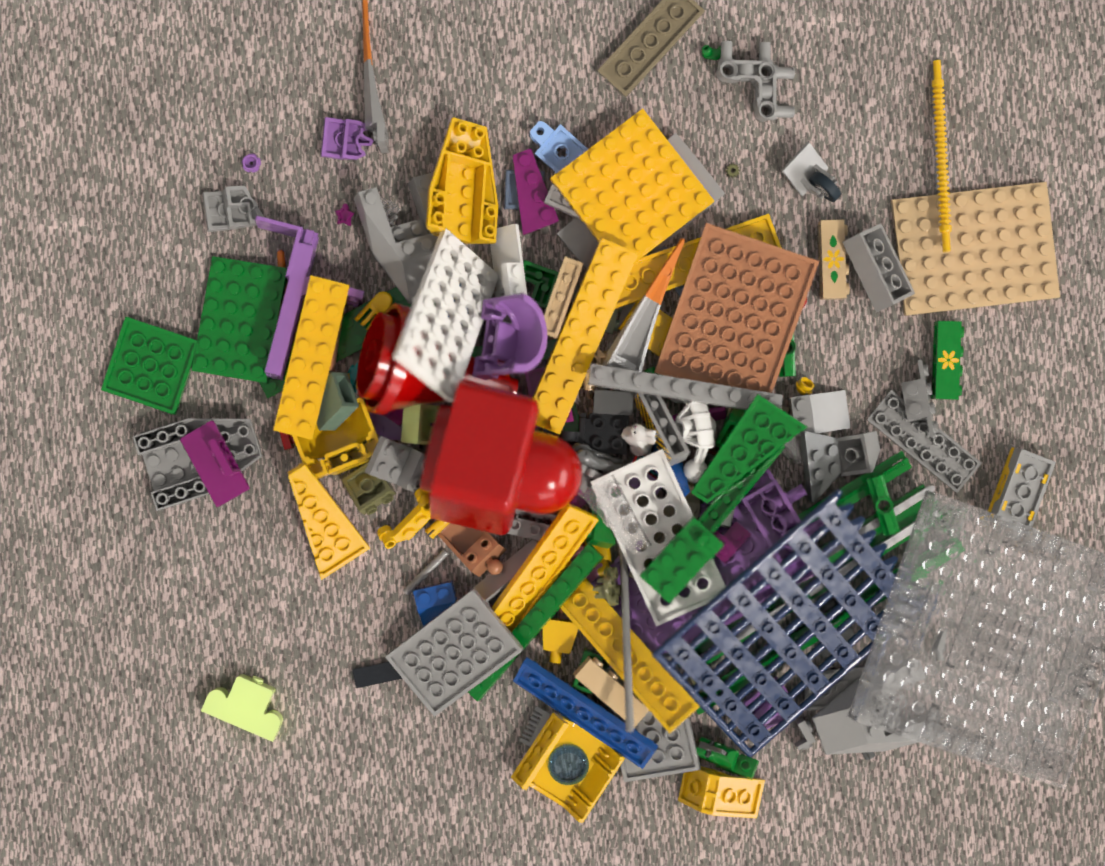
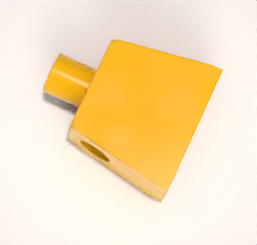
M551 618L543 627V650L551 651L549 659L551 663L560 664L562 653H571L578 632V628L571 620Z

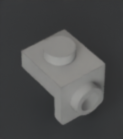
M800 718L795 722L804 739L794 744L798 750H807L815 742L811 733L814 729L809 720L805 722L803 718Z

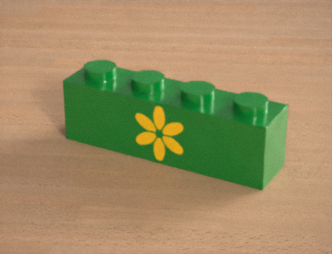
M962 321L934 322L933 394L931 399L959 400V396L962 395V385L959 384L960 377L963 374V366L960 365V357H963L964 348L961 346V338L964 337Z

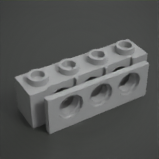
M516 509L515 513H517V516H514L512 527L507 534L539 541L551 524L539 522L538 518L554 521L557 515L552 513L535 514ZM519 514L535 517L536 521L520 518Z

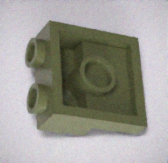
M368 463L342 479V482L358 511L364 515H371L377 511V506L380 504L390 503L394 499L393 496L397 493L390 482L365 473Z

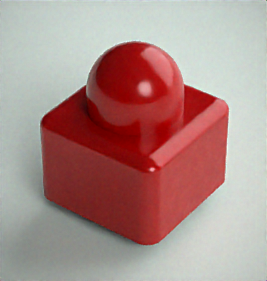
M459 380L453 406L441 404L426 453L420 490L430 492L431 519L497 535H505L512 527L516 509L535 514H549L561 510L574 499L582 481L580 459L575 450L563 439L551 434L535 431L539 413V405L535 398Z

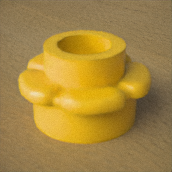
M802 377L795 383L796 389L800 394L806 395L807 393L810 395L812 393L814 384L810 379Z

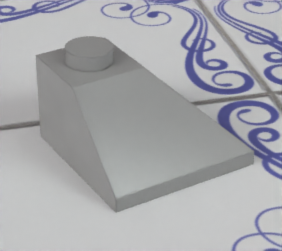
M877 431L838 437L840 477L874 471L880 452Z

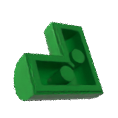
M524 260L525 281L535 285L531 298L540 308L546 310L559 272Z

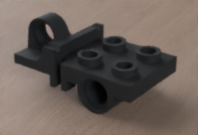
M580 413L579 432L561 431L559 438L566 441L571 447L575 443H584L589 445L590 448L603 453L627 454V442L622 438L621 434L629 426V415L590 413V418L588 419L587 413Z

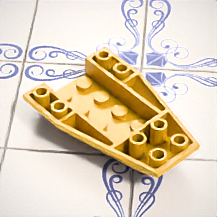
M453 117L451 118L428 190L426 227L433 236L439 237L440 232L448 229L462 243L494 244L496 243L498 199L487 127Z

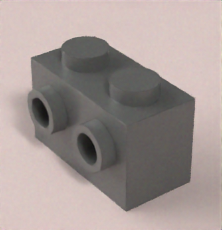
M598 387V390H594L593 413L632 416L634 392L624 390L610 391V388Z

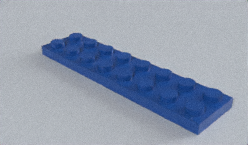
M527 657L522 663L513 682L643 769L658 748V745L650 738H646L637 732L635 728L633 732H626V723L621 721L619 717L612 715L601 705L588 699L585 694L578 692L570 684L563 682L552 672L542 668L536 661Z

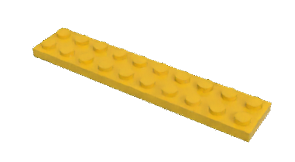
M769 214L726 228V230L782 248ZM701 237L684 243L666 291L685 285ZM676 246L642 257L634 263L615 309L640 301Z
M604 238L600 239L533 395V398L536 399L539 405L537 426L560 435L636 261L637 252Z
M571 560L567 563V565L564 567V569H563L562 572L559 574V576L556 578V580H557V579L560 577V575L566 570V568L572 563ZM586 578L560 608L624 681L622 618L605 599L594 597L599 592L593 591L594 586ZM630 628L633 692L662 726L671 733L700 706L655 660L650 649Z

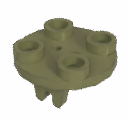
M606 567L603 577L597 579V582L602 584L593 587V591L599 592L594 597L597 599H607L610 606L618 605L619 596H621V585H618L617 567Z

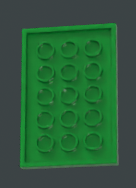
M212 256L191 371L269 383L270 377H267L265 369L284 300L288 268Z

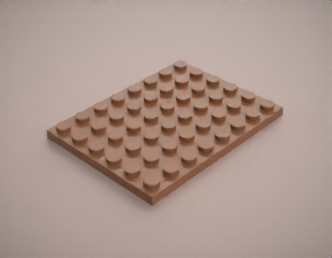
M706 223L655 373L772 393L819 261Z

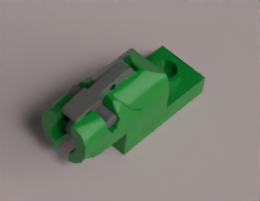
M704 737L700 738L699 746L696 747L698 757L714 763L717 768L750 780L753 779L759 764L758 760L742 755L738 750L727 747L724 744Z

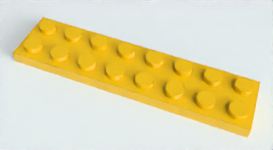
M310 276L273 431L313 440L350 285Z
M568 504L559 512L491 607L510 632L517 627L554 583L599 521L596 515L571 504Z

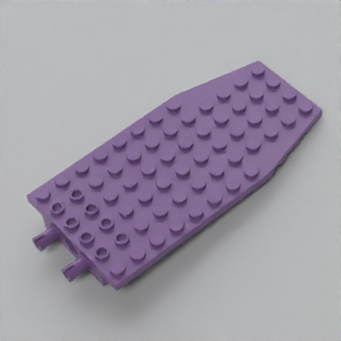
M767 469L735 507L731 526L737 521L751 533V537L726 565L716 556L713 557L725 586L730 584L801 521L793 509L792 503L807 495L802 484L787 493L783 492L777 480L774 479L770 470ZM712 501L708 504L706 502L701 504L700 516L711 505ZM819 518L803 530L810 537L824 523ZM723 527L717 529L723 536L729 530ZM644 540L636 542L637 550H641ZM787 543L773 558L780 563L794 550ZM619 556L610 567H617L618 585H621ZM798 557L785 571L791 577L805 563ZM757 570L742 584L750 590L763 576ZM810 570L796 584L803 583L815 576V574ZM628 577L630 628L651 652L705 606L703 605L656 626L635 579ZM597 579L594 582H591L593 586L602 584L598 583ZM698 579L697 587L705 589L708 586L707 579ZM767 584L754 597L761 603L775 590L770 584ZM685 586L679 592V595L687 597L690 594V589ZM619 596V604L612 607L622 618L621 596ZM661 597L660 601L663 605L671 604V602L668 603L663 597ZM726 597L712 611L719 617L733 603ZM738 610L724 624L727 626L744 615ZM695 624L682 638L689 643L703 630Z

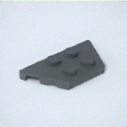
M803 430L800 432L807 499L809 502L814 503L841 476L838 438Z

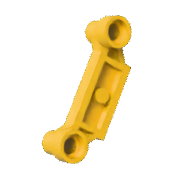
M420 488L416 490L414 495L418 505L393 530L388 525L382 526L377 530L379 540L383 542L385 548L390 549L398 542L410 540L431 519L430 492L421 491Z

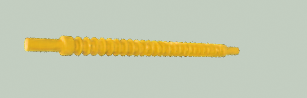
M934 60V80H932V87L934 89L932 92L935 94L932 97L935 99L933 100V104H935L933 106V109H935L933 114L936 115L933 118L936 120L934 122V125H936L934 130L937 131L934 134L937 136L935 138L937 142L935 144V147H937L935 152L938 153L935 156L938 158L936 160V163H938L936 168L939 169L936 172L939 174L937 180H939L937 182V185H939L937 190L940 192L937 195L940 196L938 199L940 204L938 206L941 208L938 210L941 213L939 215V218H941L939 221L941 224L939 232L942 233L943 252H950V232L952 231V226L949 224L951 222L949 219L951 215L948 213L951 209L948 208L950 206V203H948L950 200L948 195L950 193L947 190L950 188L947 186L949 184V181H947L949 176L946 175L949 171L946 170L948 168L946 164L948 162L946 159L948 155L945 152L948 149L945 148L947 146V143H945L947 138L944 137L947 134L944 132L946 130L944 126L946 124V121H944L946 116L943 115L946 112L943 110L945 108V105H943L945 100L942 99L945 96L942 94L944 92L942 88L944 87V80L941 76V60Z

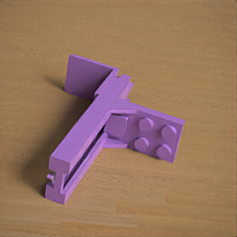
M256 216L255 221L258 228L296 237L286 273L288 285L265 369L267 377L283 381L302 305L305 301L319 237L318 233L312 230H305L300 226ZM349 287L346 300L347 305L354 307L362 305L365 299L364 291Z

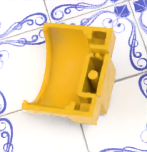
M357 398L359 407L335 431L319 430L316 424L313 440L292 435L302 462L308 465L318 479L330 474H340L370 461L380 437L375 431L363 398Z

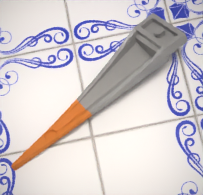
M362 0L365 129L373 132L376 147L380 148L381 153H389V135L378 97L372 63L368 0Z
M681 238L611 345L606 353L608 356L603 366L642 372L659 309L685 239Z

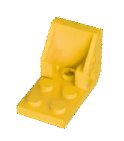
M700 766V770L683 773L678 797L679 802L708 815L757 818L765 780L761 778L750 780L741 776H730L724 772Z

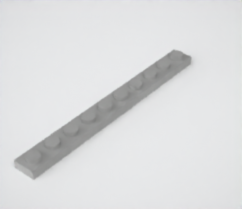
M590 364L587 385L742 410L748 408L758 393L782 409L783 395L603 365Z

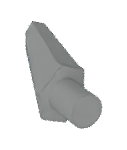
M947 630L940 631L931 650L935 652L936 661L944 660L943 650H945Z

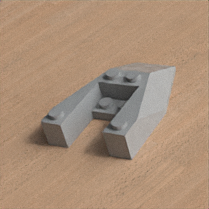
M432 173L413 177L408 183L420 218L419 220L390 227L377 187L360 191L354 197L372 254L409 304H412L415 300L438 239L426 227L428 190L433 177Z
M909 657L857 678L814 715L812 719L824 754L888 751L926 741L943 734L944 730L938 714L930 711L896 724L886 695L925 679L920 661Z

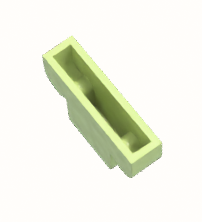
M244 674L239 675L233 684L230 694L223 687L215 688L208 694L201 709L204 713L272 742L276 739L283 722L280 712L276 710L267 711L275 688L263 683L264 680L257 676L251 678Z

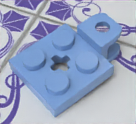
M539 121L530 131V138L540 147L535 152V155L555 173H558L588 150L561 124L554 131L545 122ZM541 130L544 134L538 135L537 131ZM566 148L565 153L567 156L559 157L557 149Z

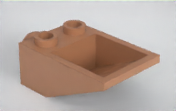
M449 523L438 534L464 565L478 577L487 569L492 575H498L502 572L503 565L497 559L507 549L491 533Z

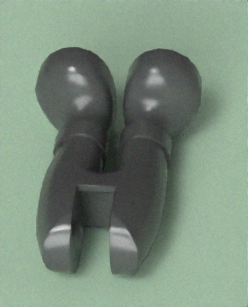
M575 443L572 446L582 465L601 470L605 474L624 467L622 459L616 456L612 457L611 454L594 450L587 444Z

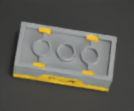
M1011 447L984 520L1029 536L1056 462L1024 449Z

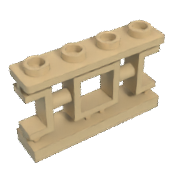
M567 257L564 258L544 314L547 338L557 339L564 317L584 264L582 262Z

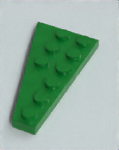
M757 393L691 490V493L708 504L731 484L738 481L743 475L775 453L777 449L792 440L798 433L805 430L807 426Z

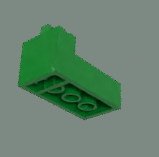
M692 516L640 573V577L670 603L700 569L717 554L724 544L698 519Z

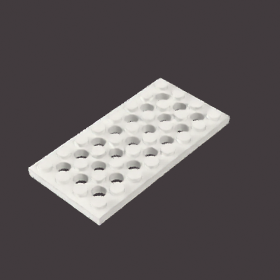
M445 229L439 234L393 358L450 403L454 402L459 380H462L483 323V319H481L483 300L492 297L498 280V273L448 229ZM414 347L417 348L418 356L416 355Z
M663 449L591 481V485L656 626L707 604L726 587L713 558L686 585L690 589V594L687 597H681L678 594L669 605H663L660 601L662 596L640 577V573L645 569L644 561L647 558L654 559L675 536L672 532V526L674 524L684 526L693 516ZM651 469L656 470L659 474L658 479L655 481H650L647 478V472ZM635 477L640 480L639 488L632 489L629 486L631 478ZM612 487H621L622 495L620 497L612 496ZM659 487L665 488L667 491V495L663 499H659L655 495V491ZM646 496L649 500L648 505L640 507L637 504L638 497ZM622 504L630 506L631 511L628 515H622L619 512V507ZM668 505L673 506L675 509V514L671 517H667L663 513L664 508ZM648 514H654L657 517V522L654 525L646 523L645 518ZM630 522H636L639 525V530L636 533L628 531L627 526ZM656 532L664 533V542H655L654 534ZM644 540L647 543L646 550H637L636 542ZM698 579H707L708 586L705 589L698 588Z

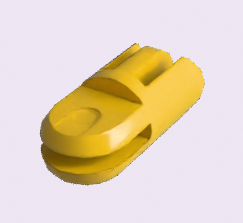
M385 291L377 293L354 320L358 321L370 308L371 311L360 323L363 327L375 313H386L392 305V296Z

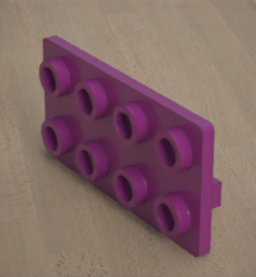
M213 420L180 439L216 507L222 506L250 489Z

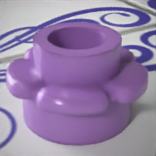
M255 154L246 155L242 159L243 169L246 172H257L261 165L260 158Z

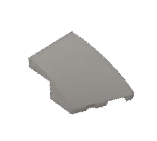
M227 186L223 191L203 192L202 194L207 232L257 226L256 216L264 217L258 208V204L251 198L245 186Z

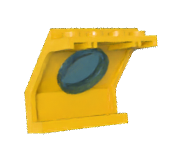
M553 712L511 778L522 789L527 790L528 787H532L565 808L578 822L583 823L625 757L568 718Z

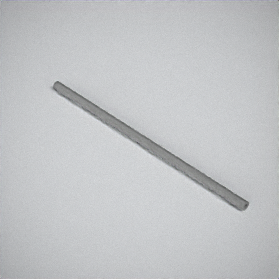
M619 546L626 732H633L634 715L628 563Z

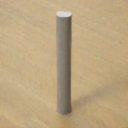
M443 549L403 591L409 595L449 553Z

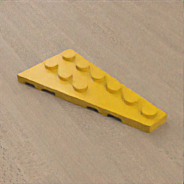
M305 462L288 471L291 486L322 580L369 550L370 547Z

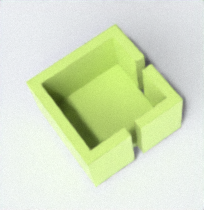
M421 404L403 408L401 442L429 445L433 430L430 423L435 422L440 406Z

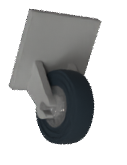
M809 142L781 169L800 196H804L809 191L819 199L824 197L831 202H835L841 196V191L836 185L837 181L826 172L829 168Z

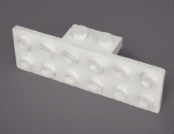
M511 224L497 228L496 243L490 244L493 270L498 273L496 283L497 297L520 293L527 295L518 224ZM506 315L503 322L512 323L509 316Z

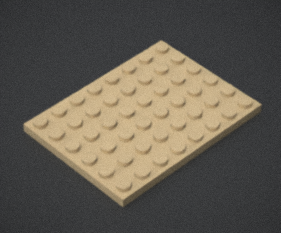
M1047 182L950 193L948 195L950 198L948 201L950 206L948 208L951 209L948 212L951 215L949 217L951 220L949 224L952 226V231L950 232V252H943L942 233L939 232V226L941 225L939 223L941 220L939 215L941 213L938 212L941 209L938 206L940 204L938 201L940 196L929 195L891 200L897 256L915 292L914 295L903 300L904 316L1060 298Z

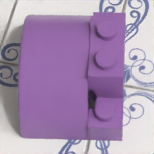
M524 293L484 299L481 319L486 320L482 356L475 357L473 376L489 380L497 379L498 375L522 373L533 369L541 361L547 346L546 321L538 304ZM506 315L509 316L512 323L503 322Z

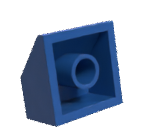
M453 580L417 588L413 591L423 627L457 601Z

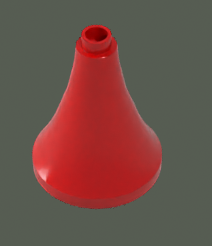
M394 303L388 308L386 313H377L365 335L358 362L356 389L358 396L365 398L366 409L370 413L384 415L394 410L415 405L447 402V400L393 358L411 310L408 306ZM414 347L416 355L418 356L417 348ZM470 357L462 381L517 394L518 379L510 377V374L498 375L497 379L489 380L474 377L475 357Z

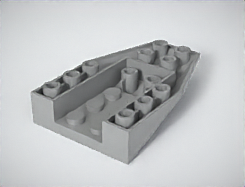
M188 418L132 436L138 455L143 456L154 491L150 493L156 511L209 494L180 441L182 437L213 420L242 472L263 456L251 419Z

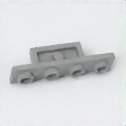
M918 360L920 379L901 383L907 421L927 419L930 437L934 439L937 438L936 433H939L937 421H934L933 418L936 409L934 402L930 400V395L933 394L931 383L927 382V376L930 375L929 367L922 360Z

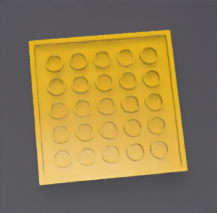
M641 109L550 178L596 240L599 242L601 238H604L637 252L638 256L635 263L715 202L644 109Z

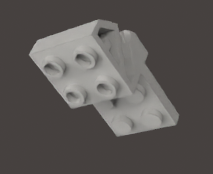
M380 436L365 473L415 493L421 485L426 453L423 454L410 446Z

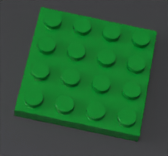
M125 317L101 390L176 415L192 370L197 340L130 317Z

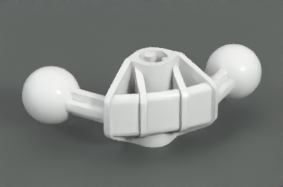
M669 398L674 403L686 404L678 414L675 424L684 442L697 447L694 459L689 460L683 468L687 481L696 484L707 468L704 461L708 448H714L716 422L710 416L707 404Z

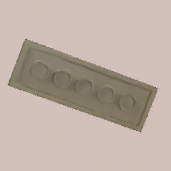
M662 0L597 72L626 98L705 13V10L694 0Z

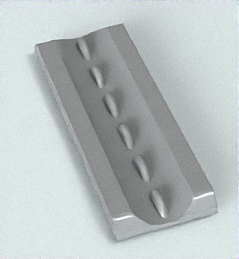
M893 390L888 392L867 418L870 424L956 493L960 491L982 464L941 429H939V433H936L937 438L932 439L927 419L908 422L904 399Z

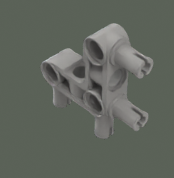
M722 41L721 59L718 61V69L716 70L718 80L726 83L751 82L755 86L753 109L754 116L758 121L775 120L777 117L793 118L795 115L794 106H778L776 104V80L794 79L795 68L778 67L773 64L770 42L759 43V60L755 61L732 59V41ZM724 67L730 70V76L723 73ZM762 68L768 71L769 75L767 77L762 75ZM761 107H765L768 110V116L762 114Z

